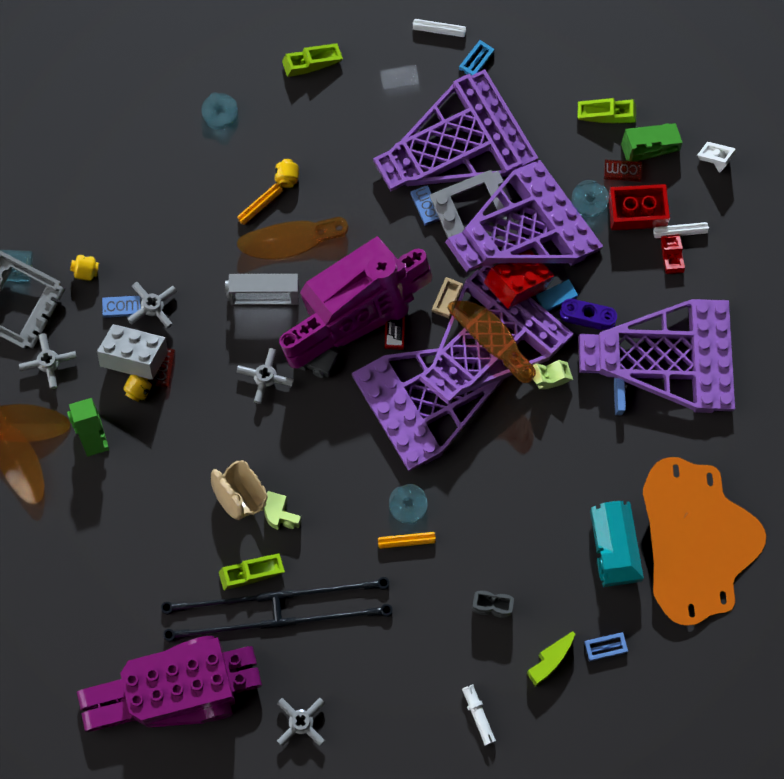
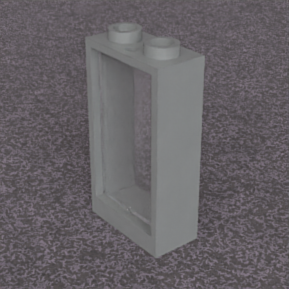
M229 274V281H225L226 297L230 299L231 305H299L298 274Z

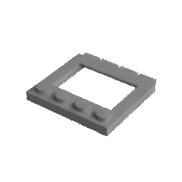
M491 170L429 195L447 238L459 234L465 229L451 197L486 184L492 196L499 188V185L504 182L499 171L493 173ZM505 186L502 190L509 200H512ZM498 197L493 200L497 211L505 208ZM511 218V221H510V222H513V223H515V224H519V221H518V220H517V221H514V220ZM509 228L510 233L517 235L516 230ZM497 236L495 238L503 240L504 237Z
M0 251V291L12 269L46 285L20 335L0 325V337L23 349L26 346L33 349L39 339L37 335L33 334L34 331L42 333L48 322L47 319L43 318V315L51 317L57 306V303L52 301V298L59 301L65 288L60 286V281Z

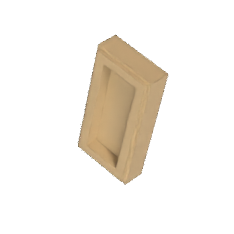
M446 277L433 305L432 312L449 319L462 290L463 283Z

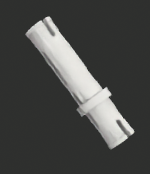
M474 685L464 687L462 691L469 705L467 706L468 711L471 710L484 746L496 742L482 708L483 703L479 701Z

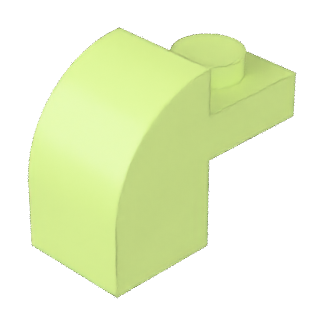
M558 360L547 366L541 364L531 366L532 378L541 390L557 387L573 380L568 362Z
M268 491L267 505L264 507V514L268 524L277 530L280 523H283L284 527L294 529V527L299 528L301 516L284 511L287 504V496Z

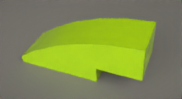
M336 43L306 47L302 52L285 54L282 63L287 77L331 66L342 61L343 57Z
M614 98L579 101L578 120L599 123L636 122V104L634 99L615 101Z
M278 553L222 567L219 571L223 590H228L282 574L285 571L280 554Z
M573 631L540 652L539 658L542 661L527 671V675L535 687L544 681L561 663L574 639L575 633Z

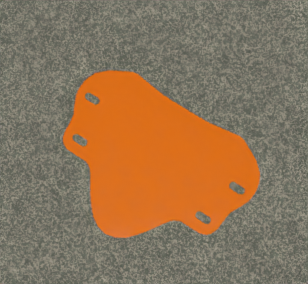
M678 457L664 458L656 462L652 467L643 487V497L650 523L654 560L653 593L664 613L673 622L680 625H695L711 615L725 613L733 609L735 605L734 579L762 552L766 544V532L756 517L725 497L721 474L716 467L693 464ZM675 464L679 467V477L677 478L674 477L673 465ZM708 473H711L713 477L712 486H709L707 483ZM721 591L726 593L727 602L724 605L720 599ZM689 604L694 605V617L689 616Z

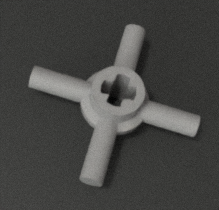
M135 282L132 287L142 298L141 309L127 318L129 323L132 325L144 315L157 316L166 328H170L173 323L162 311L164 308L163 302L177 292L176 288L171 286L158 296L156 294H148L138 282Z
M42 333L39 335L42 352L37 356L36 360L19 364L20 371L39 368L47 373L50 389H56L57 383L54 371L58 368L60 362L77 359L76 351L58 355L50 350L47 335Z
M269 348L265 365L257 367L256 370L240 365L237 367V373L254 377L258 385L254 402L257 404H261L266 387H270L274 383L293 386L294 379L277 375L272 367L277 351L273 348Z
M283 698L277 702L290 716V728L277 740L281 746L295 733H307L319 746L325 742L312 728V716L325 704L321 698L307 711H295ZM298 718H300L301 720L302 718H305L304 726H302L301 724L300 726H297Z

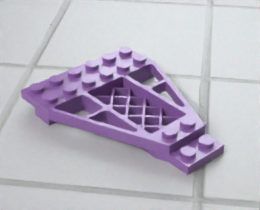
M484 69L472 76L467 74L453 81L450 88L403 139L396 143L389 151L373 158V162L390 191H393L405 184L406 186L458 182L484 173H476L469 160L486 151L492 153L501 170L499 172L501 177H506L513 170L538 161V156ZM455 92L466 110L444 119L438 108ZM433 113L437 115L440 120L439 123L416 133ZM462 121H472V127L461 126ZM446 129H456L455 136L445 134ZM459 130L469 133L468 140L458 137ZM472 134L481 136V142L470 141ZM430 136L441 137L439 144L429 142ZM443 138L453 141L451 148L441 145ZM455 143L465 144L464 151L454 149ZM414 144L424 145L423 152L413 150ZM468 145L475 147L467 151ZM427 146L437 149L435 156L425 153ZM439 150L450 152L448 159L437 157ZM452 153L458 155V156H456V157L450 159ZM414 155L421 157L419 164L415 159ZM423 158L433 160L432 166L421 165ZM436 161L442 163V164H440V165L434 167ZM462 163L470 171L469 174L435 177Z
M541 160L513 170L465 227L463 232L449 237L445 242L466 272L480 266H491L496 263H569L572 266L583 261L587 256L600 251L603 247ZM508 182L514 187L522 201L512 203L502 189ZM498 197L505 208L484 216L483 212ZM524 213L532 215V219L525 217ZM511 218L518 220L519 224L510 222ZM523 223L531 225V228L523 227ZM497 224L505 226V230L497 228ZM535 227L542 229L543 233L535 231ZM509 228L516 230L517 235L510 233ZM521 233L529 235V239L521 237ZM497 234L503 236L504 238L503 240H500L495 238V235ZM508 239H511L513 241H516V244L513 245L511 243H508L507 241ZM552 240L562 255H549L542 243ZM531 248H534L539 254L517 255Z
M493 265L483 266L465 281L434 362L419 377L423 384L447 404L457 395L465 394L531 368L535 364L549 361L574 334L532 298L507 309L484 284L489 271L494 267ZM465 292L471 294L486 307L473 320L469 319L459 310ZM490 315L497 316L500 322H490ZM457 317L467 326L444 347L453 321ZM478 327H487V333H478ZM491 327H500L501 334H491ZM504 327H510L514 334H505ZM465 339H475V345H466ZM479 339H488L489 346L479 345ZM492 339H501L502 346H492ZM505 339H512V340L506 345ZM521 340H525L543 356L522 364L509 351ZM453 350H462L463 357H453ZM466 351H476V357H467ZM480 351H489L490 358H480ZM493 351H500L495 357H493ZM501 359H506L515 366L482 379ZM467 363H477V370H468ZM481 363H488V364L481 370Z
M691 299L600 332L599 335L579 334L578 336L579 373H599L606 377L622 379L626 383L690 408L697 413L735 410L729 300ZM688 307L689 331H669L667 329L666 314ZM661 317L662 330L628 329ZM631 338L641 339L637 343H635ZM650 339H660V340H659L657 343L654 344ZM668 339H675L678 341L675 344H672ZM624 340L632 346L628 352L620 346ZM643 340L651 346L647 352L638 346ZM661 341L670 347L666 353L657 346ZM680 341L689 348L684 354L676 347ZM634 349L642 355L638 361L630 355ZM653 349L661 356L656 362L648 355ZM671 350L680 357L675 363L667 356ZM689 351H691V361L685 356ZM627 358L633 366L630 369H626L620 362ZM644 358L652 365L648 370H645L639 364ZM662 359L671 366L668 370H664L658 365ZM681 359L690 366L686 371H683L676 365ZM634 378L664 379L665 391ZM669 379L692 380L693 402L671 394Z
M501 339L492 341V346H502ZM487 342L479 343V345L489 346ZM439 348L384 355L352 373L353 379L409 472L424 463L426 465L442 456L443 452L505 378L472 390L474 392L468 395L465 393L464 397L456 396L454 399L457 401L444 406L436 404L438 400L437 395L434 403L424 400L425 392L435 393L427 388L426 385L425 387L417 385L421 382L419 380L421 374L406 382H401L389 361L416 358L425 372L428 368L421 357L436 355ZM453 350V353L459 352L453 357H463L462 350ZM510 350V354H512L516 358L512 350ZM466 351L467 357H476V351ZM480 351V358H490L489 351ZM493 351V357H495L500 351ZM501 359L482 379L515 366L508 360ZM470 363L473 364L471 370H474V367H477V363ZM481 363V370H482L488 363ZM413 388L423 391L421 399L410 397ZM484 394L467 417L460 422L454 410ZM413 402L420 403L418 410ZM422 404L433 407L431 415L420 413ZM435 408L441 409L434 413ZM450 414L458 428L443 446H439L427 425Z

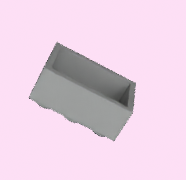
M115 324L111 326L97 350L100 367L151 380L154 379L168 354L165 337Z

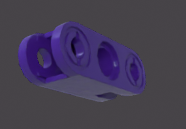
M566 299L561 305L560 317L567 323L605 331L615 326L617 312L611 307L576 299ZM590 312L593 315V317L588 318L584 315V313Z

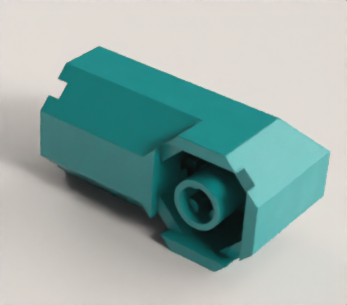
M613 501L600 504L601 508L596 509V506L591 507L590 515L596 552L601 554V558H597L600 580L603 581L602 586L642 582L644 576L631 503L626 502L624 505V501Z

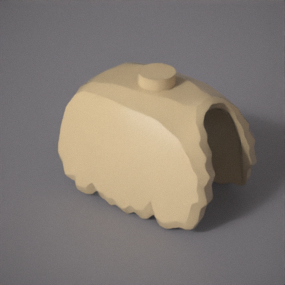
M243 460L235 461L226 469L223 475L217 469H213L211 472L213 491L224 510L232 518L241 520L246 516L263 511L267 505L268 495L265 487L261 486L258 476L250 469L247 462Z

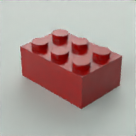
M666 184L610 187L608 204L611 230L646 229L668 225L670 215Z
M529 249V250H527V251H525V252H523V253H521V254H519V255H535V254ZM500 263L491 268L484 280V284L509 309L546 290L554 275L543 263Z

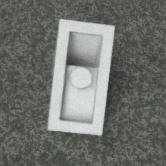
M707 142L697 156L702 161L714 163L720 173L737 150Z

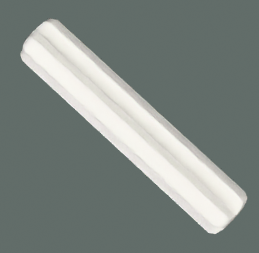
M414 19L413 21L414 30L465 37L466 34L465 26Z
M706 222L655 227L653 234L655 238L680 234V236L706 234L709 231V226Z

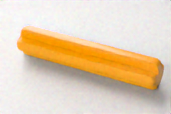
M275 183L238 215V221L245 225L283 192L282 187Z
M434 532L379 537L378 547L382 549L432 544L436 542V536Z

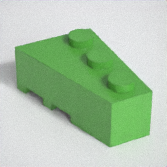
M676 123L625 129L621 146L627 164L680 151L683 142Z
M89 398L69 404L71 411L67 413L70 423H72L75 433L79 434L87 457L108 451L109 446L101 418L93 399Z

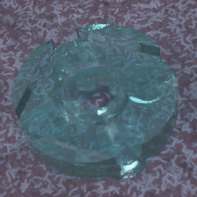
M211 93L202 104V117L205 123L213 129L221 130L224 127H230L238 118L237 102L227 94ZM223 108L225 112L218 115L216 109Z
M594 180L580 182L573 190L571 196V203L582 217L600 215L606 210L609 201L607 189ZM587 195L595 198L592 202L586 201Z
M406 484L401 487L399 486L390 495L389 511L399 522L414 524L422 519L427 511L428 502L426 495L416 485ZM412 500L413 507L405 508L403 501Z

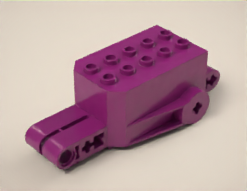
M376 236L308 280L300 294L310 317L285 332L279 339L289 366L300 368L333 346H344L385 325L389 320L403 318L409 311L408 303L414 300L413 294L432 280V272L425 251L414 249L397 259L382 240Z
M203 636L183 642L163 652L128 660L120 673V680L77 691L80 710H89L81 713L85 732H93L135 720L149 728L202 724L230 717L233 714L231 706L236 705L234 694L257 689L262 686L259 669L257 667L251 668L257 665L253 646L223 652V647L218 637Z

